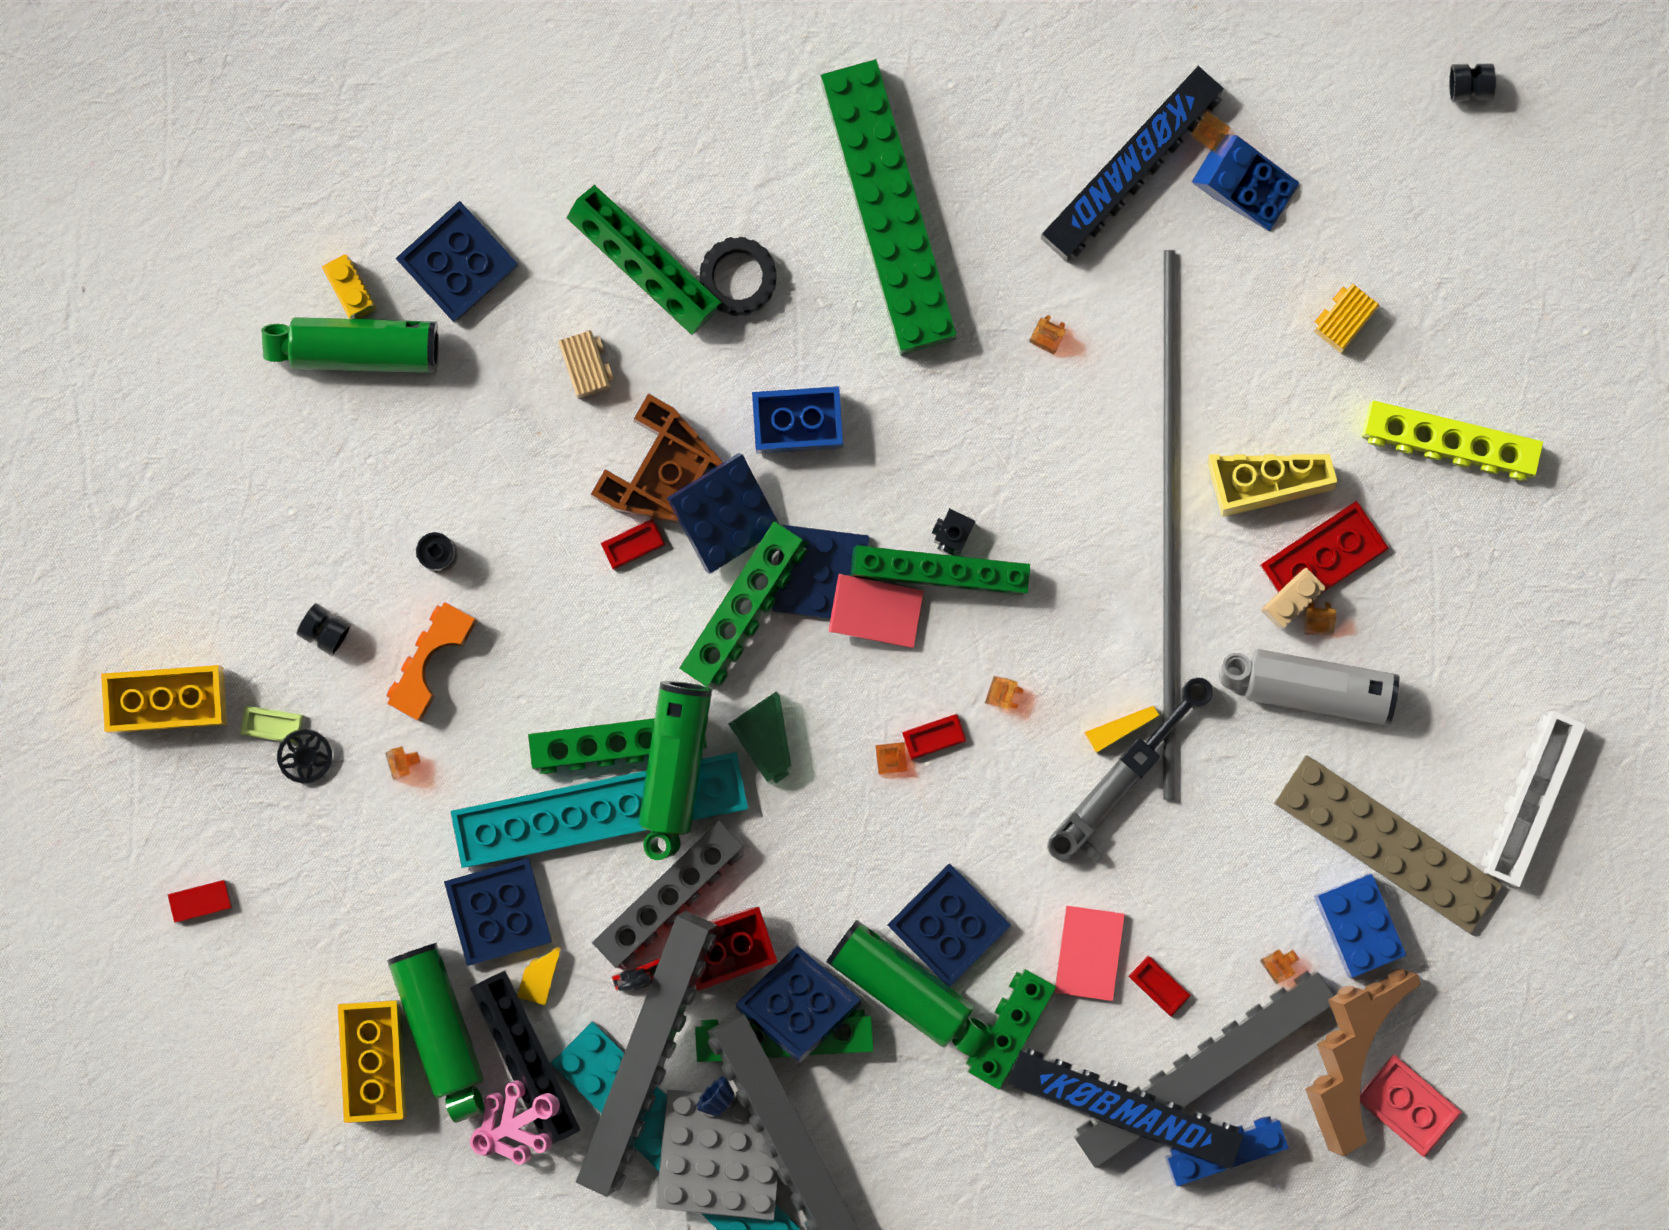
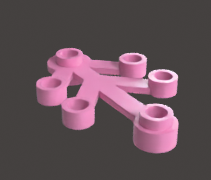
M516 1080L506 1085L505 1101L504 1097L498 1092L485 1097L484 1105L486 1108L482 1127L474 1131L470 1144L473 1151L479 1155L489 1156L496 1152L512 1159L515 1164L521 1165L530 1160V1149L525 1145L514 1148L500 1141V1139L507 1136L533 1147L537 1153L549 1150L552 1146V1140L548 1134L534 1135L520 1128L537 1118L547 1119L556 1115L560 1103L556 1096L546 1093L534 1099L532 1108L515 1117L518 1098L523 1097L525 1094L524 1084ZM513 1086L517 1089V1094L513 1091ZM492 1099H495L496 1106L493 1104ZM504 1107L501 1125L494 1129L496 1112ZM540 1139L543 1141L544 1147L541 1146ZM519 1151L522 1153L523 1159L519 1156Z

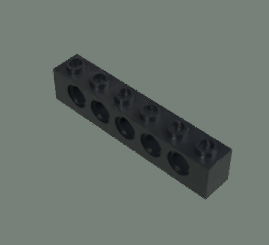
M502 971L470 987L513 1081H521L525 1086V1094L521 1098L527 1110L533 1107V1101L536 1097L546 1093L556 1096L559 1100L560 1107L556 1115L547 1119L537 1118L533 1121L538 1134H548L552 1144H555L581 1131L506 971Z

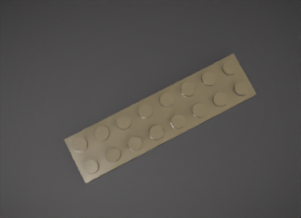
M1308 755L1304 756L1273 803L1469 934H1471L1502 887L1501 883L1484 874L1483 871Z

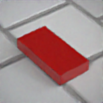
M653 518L600 543L613 570L665 546Z
M957 714L902 732L911 760L966 742Z
M226 880L167 894L174 923L232 908Z
M1149 955L1128 975L1170 1017L1191 996Z

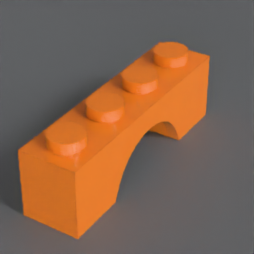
M446 602L443 603L442 607L439 605L435 607L429 619L433 623L428 632L424 630L421 632L415 643V646L419 648L413 658L411 656L407 657L401 668V671L404 673L399 683L394 681L386 697L390 698L387 703L388 705L419 722L422 721L435 697L430 691L425 677L429 659L436 651L450 645L464 646L478 621Z

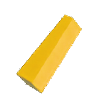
M1150 706L1084 732V735L1094 752L1097 753L1156 718L1159 714L1154 706Z

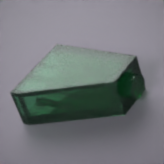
M776 691L728 723L766 781L770 782L773 780L775 784L789 776L788 769L792 767L781 699Z

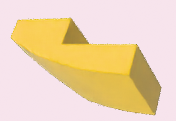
M556 947L552 952L539 959L538 957L525 967L518 998L546 1005L561 948Z

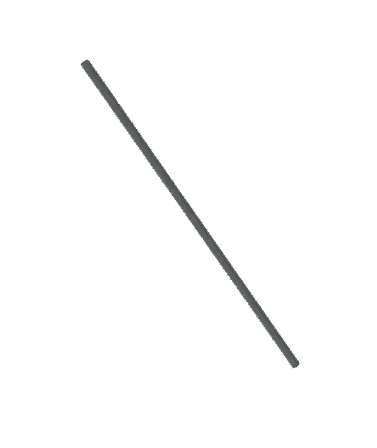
M1164 250L1163 722L1175 709V250ZM1175 727L1163 740V800H1175Z

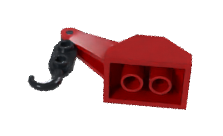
M759 906L709 920L717 925L714 933L717 935V940L713 949L710 952L707 951L704 959L707 962L705 972L700 979L697 978L694 988L700 991L777 963ZM660 958L611 976L615 990L628 991L632 989L635 991L649 986L654 974L645 972V969L657 965Z

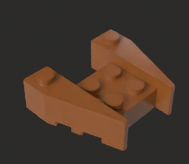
M648 393L634 417V422L658 435L631 483L605 469L590 495L595 500L618 512L680 524L667 497L703 476L708 465L717 467L723 462L706 445L694 429L688 425L674 407Z

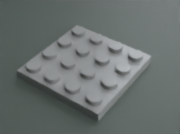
M668 1089L655 1209L773 1221L778 1180L777 1170L779 1166L775 1159H771L767 1155L763 1144L766 1142L761 1132L757 1133L752 1127L749 1120L752 1115L747 1106L743 1107L737 1097H734V1100L725 1112L715 1117L697 1110L696 1104L703 1093Z

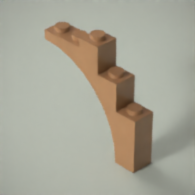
M1396 969L1391 971L1384 980L1366 986L1364 990L1354 986H1346L1338 990L1337 995L1328 999L1340 1030L1329 1033L1325 1040L1317 1044L1328 1075L1317 1078L1314 1084L1305 1090L1329 1151L1346 1156L1367 1143L1360 1108L1361 1076L1366 1056L1377 1030L1389 1012L1407 994L1421 985L1419 976L1416 973L1404 969Z

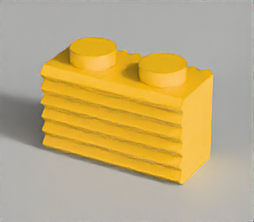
M343 254L322 266L348 318L360 319L376 310L377 306L368 293L369 291L348 255Z
M1354 284L1348 290L1343 286L1332 299L1336 303L1332 310L1329 312L1324 309L1314 321L1318 325L1314 332L1340 353H1342L1380 306Z

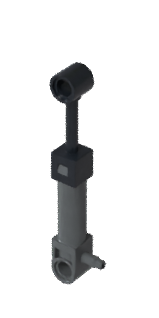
M1197 677L1190 679L1184 684L1181 697L1183 700L1146 742L1141 738H1137L1129 746L1111 770L1049 837L1047 849L1052 857L1058 860H1067L1080 849L1097 863L1103 858L1098 850L1087 840L1137 781L1143 778L1158 761L1160 755L1154 750L1191 708L1195 709L1210 702L1213 696V688L1209 681ZM1194 684L1201 685L1205 690V696L1200 701L1194 700L1190 696V688ZM1060 837H1065L1070 842V849L1065 854L1057 853L1054 848V842Z

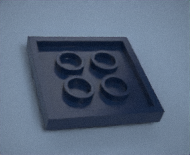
M461 201L457 202L395 258L454 324L519 266Z
M740 453L667 497L705 571L709 574L760 543L774 521L779 523L743 454Z
M783 525L808 542L806 546L808 551L804 559L799 564L795 563L790 571L792 576L788 584L783 589L779 588L774 598H776V601L772 607V612L831 619L838 574L851 575L853 548L857 545L868 546L869 535ZM779 551L778 565L781 564L784 559V554L782 551Z
M530 858L444 881L467 966L552 943Z
M950 863L887 924L949 987L1011 926Z
M796 946L736 1003V1009L745 1014L746 1018L796 1061L801 1063L861 1005V999L800 947Z

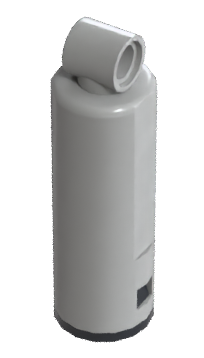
M1256 649L1253 652L1251 661L1241 653L1229 654L1224 659L1219 672V680L1225 688L1238 690L1245 686V696L1249 701L1390 726L1393 720L1400 680L1399 674ZM1232 667L1238 668L1242 674L1233 675L1228 669Z

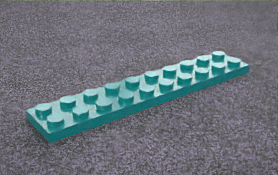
M737 752L702 759L692 821L747 810L748 804ZM646 771L450 811L461 868L646 831V829L639 825Z
M592 1021L551 1064L602 1114L625 1052ZM656 1085L653 1093L656 1096L655 1103L649 1112L646 1111L643 1119L646 1122L645 1129L640 1138H636L633 1146L659 1171L667 1094ZM776 1203L773 1221L702 1214L717 1230H800V1227Z

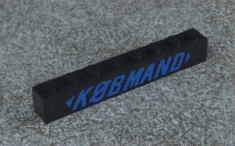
M1198 65L1047 227L1040 239L1064 261H1067L1071 256L1076 259L1087 247L1083 244L1090 235L1095 238L1106 226L1103 221L1110 214L1115 217L1126 205L1123 202L1129 193L1133 196L1136 195L1145 184L1142 179L1149 172L1154 175L1165 163L1162 158L1168 151L1172 154L1175 153L1184 142L1181 137L1188 130L1193 133L1204 121L1201 116L1208 109L1210 112H1213L1223 100L1220 95L1224 88Z
M1028 1048L1027 1053L1019 1052L1008 1081L1009 1086L1228 1170L1232 1169L1244 1136L1238 1133L1240 1128L1225 1122L1220 1127L1210 1123L1211 1117L1196 1111L1194 1116L1182 1112L1183 1106L1167 1101L1166 1105L1154 1101L1156 1096L1139 1090L1138 1095L1126 1091L1128 1086L1118 1081L1111 1080L1110 1084L1099 1081L1100 1075L1083 1069L1082 1074L1071 1070L1072 1064L1056 1059L1054 1063L1043 1059L1045 1054Z

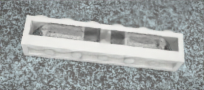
M1555 711L1548 712L1547 716L1543 715L1537 726V731L1540 732L1536 743L1531 742L1525 758L1529 759L1525 770L1520 769L1515 779L1514 785L1518 786L1514 797L1509 796L1504 806L1503 812L1507 813L1503 824L1498 823L1494 830L1492 839L1496 841L1492 851L1487 850L1482 859L1481 866L1485 867L1483 870L1484 874L1513 887H1520L1586 724Z

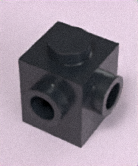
M949 508L945 519L938 518L932 534L936 535L934 543L938 544L937 549L947 555L953 556L954 552L960 555L976 521Z

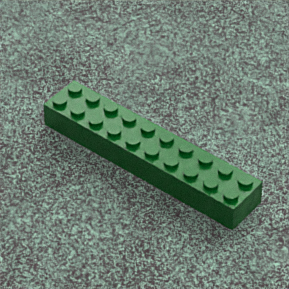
M877 59L821 74V84L900 356L956 340V331Z

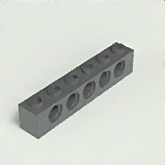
M718 821L610 924L592 944L615 968H618L620 965L626 968L637 957L634 951L642 944L647 948L659 936L655 932L663 924L668 928L675 921L676 916L679 915L676 912L684 904L690 907L701 896L698 892L705 884L711 887L722 876L719 870L728 863L730 866H733L744 855L740 851L744 846ZM712 847L717 848L721 853L720 861L714 865L708 864L704 858L706 850ZM688 868H695L700 874L699 881L694 885L687 884L683 879V874ZM667 888H673L678 892V901L673 905H667L662 899V894ZM647 908L655 910L657 920L653 925H646L642 922L641 914L643 910ZM626 928L633 930L636 935L635 942L630 946H626L620 941V933Z

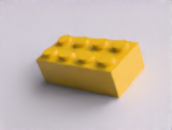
M211 665L101 673L104 732L125 733L227 725L224 667Z
M401 1000L338 1004L344 1123L406 1118Z

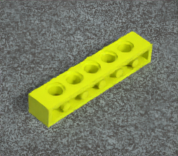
M1375 400L1369 403L1361 436L1368 439V444L1385 447V443L1395 445L1396 450L1399 452L1413 454V451L1416 450L1424 452L1425 458L1438 461L1445 457L1453 459L1452 464L1457 466L1470 467V464L1481 466V471L1498 474V471L1510 473L1509 478L1519 481H1526L1527 478H1532L1536 475L1543 441ZM1395 421L1401 425L1402 432L1400 435L1395 436L1388 431L1389 422ZM1418 428H1424L1429 432V442L1424 443L1417 439L1416 431ZM1446 435H1453L1457 438V449H1449L1445 445L1444 439ZM1474 442H1481L1485 445V456H1478L1474 453ZM1503 449H1510L1514 453L1515 459L1513 463H1507L1502 459L1501 452Z

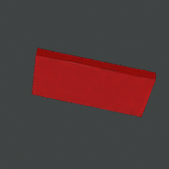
M1356 500L1259 566L1278 593L1305 568L1325 586L1326 591L1388 550L1389 547Z

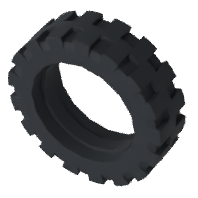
M729 237L725 241L717 242L710 251H707L700 266V283L721 302L717 310L729 313L732 316L752 314L751 312L760 310L771 299L776 288L777 274L774 260L768 250L753 239ZM733 253H745L753 257L762 270V283L758 291L751 297L742 300L730 299L724 296L717 289L714 281V272L718 263L725 256Z

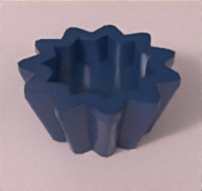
M721 1076L718 1080L715 1079L705 1089V1092L699 1097L700 1100L696 1104L698 1111L716 1117L725 1112L727 1107L731 1105L735 1093L726 1077Z

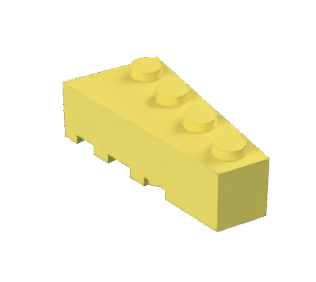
M1209 454L1207 461L1222 517L1335 490L1337 484L1330 454H1292L1291 456H1275V454H1264V456H1246V454L1220 456V454Z

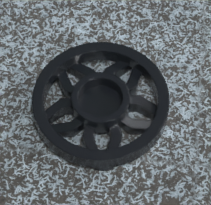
M298 729L287 734L280 742L277 750V762L281 772L288 779L297 783H311L322 778L329 770L332 762V750L329 742L321 733L312 729ZM307 734L310 736L305 740V744H303L302 739L297 737L298 735ZM317 737L316 744L313 747L309 745V742ZM290 739H294L299 745L296 748L293 747ZM321 741L327 749V755L321 751L315 752L319 749ZM287 743L289 750L293 753H288L282 757L283 748ZM317 756H320L327 761L317 762L316 758ZM289 758H293L294 760L293 763L283 764V762ZM313 765L316 767H323V769L319 773H317L314 776H311L313 771ZM298 766L299 777L292 775L286 769ZM302 768H308L306 778H304Z

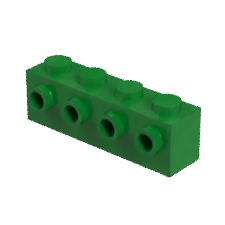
M1026 969L1022 973H1015L1008 986L1013 989L1008 999L1002 997L994 1011V1013L998 1014V1017L994 1024H987L993 1032L992 1036L976 1057L969 1056L966 1064L970 1066L968 1073L998 1090L1056 988L1053 984Z

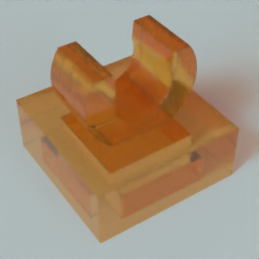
M1206 111L1190 136L1214 152L1231 127Z
M1047 315L1044 319L1040 318L1029 342L1055 355L1067 330L1064 329L1065 323L1061 322L1057 326L1049 322L1051 316Z
M1314 602L1310 603L1306 609L1304 634L1333 635L1337 619L1336 609H1331L1329 602H1325L1324 609L1314 608Z
M993 676L985 703L1007 710L1009 708L1017 709L1019 705L1013 703L1012 699L1015 692L1023 694V689L1017 687L1018 682Z
M904 742L875 745L878 774L908 771Z
M403 746L393 748L385 753L393 781L410 775L409 767L421 763L418 751L405 755Z
M1278 949L1260 959V962L1275 984H1278L1296 973L1291 965L1298 961L1299 957L1293 949L1284 954Z

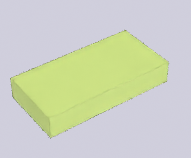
M245 706L240 735L282 741L290 732L302 729L304 715ZM290 739L291 743L299 744L294 739Z

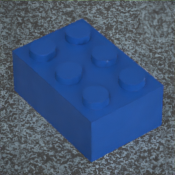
M839 386L752 392L756 454L843 448Z
M1372 873L1365 874L1314 895L1347 977H1356L1406 956Z

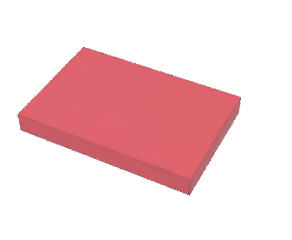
M838 574L828 632L914 648L924 591Z
M1066 905L1054 993L1113 1001L1125 914Z
M1394 1054L1360 1093V1103L1423 1157L1428 1154L1462 1113Z

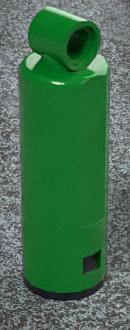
M294 317L289 326L277 323L266 325L261 329L263 358L270 362H282L289 359L290 367L296 370L432 374L437 372L439 357V329L437 321Z
M679 681L660 682L639 817V825L651 831L643 843L644 851L650 859L663 860L676 855L681 846L679 835H685L691 831L713 691L709 687ZM659 838H663L666 842L665 851H662L658 846Z
M859 920L853 923L826 961L943 1048L947 1047L952 1040L957 1049L974 1058L993 1034L992 1030L983 1021L970 1016L974 1010L972 1003Z
M437 942L388 959L387 963L434 1097L441 1098L446 1096L447 1111L454 1123L483 1114L485 1111L483 1098L475 1085L482 1083L484 1077Z

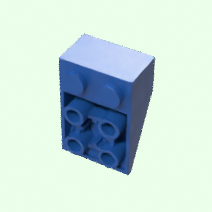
M1222 133L1192 180L1194 185L1210 197L1267 231H1271L1300 183L1238 135Z

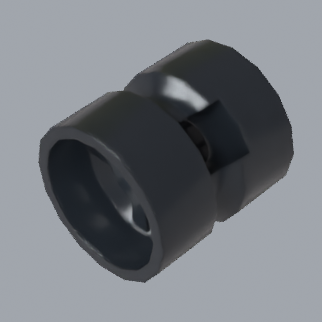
M1493 63L1476 64L1474 68H1471L1469 64L1451 65L1449 92L1452 102H1468L1471 97H1474L1477 102L1494 100L1496 75Z
M438 532L422 536L416 547V557L419 562L429 571L435 573H444L450 570L455 565L458 557L454 542Z
M315 603L302 619L296 635L309 643L316 641L317 648L332 656L345 640L351 624L339 616L330 617L329 610ZM324 623L325 627L322 632H318V629Z

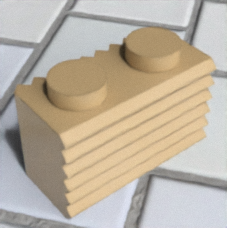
M592 330L558 341L578 399L611 388L609 381L613 380L614 377L609 363L603 364L600 353L605 352L600 336L594 337Z
M1305 568L1275 595L1261 611L1278 629H1284L1321 592L1325 591V586Z

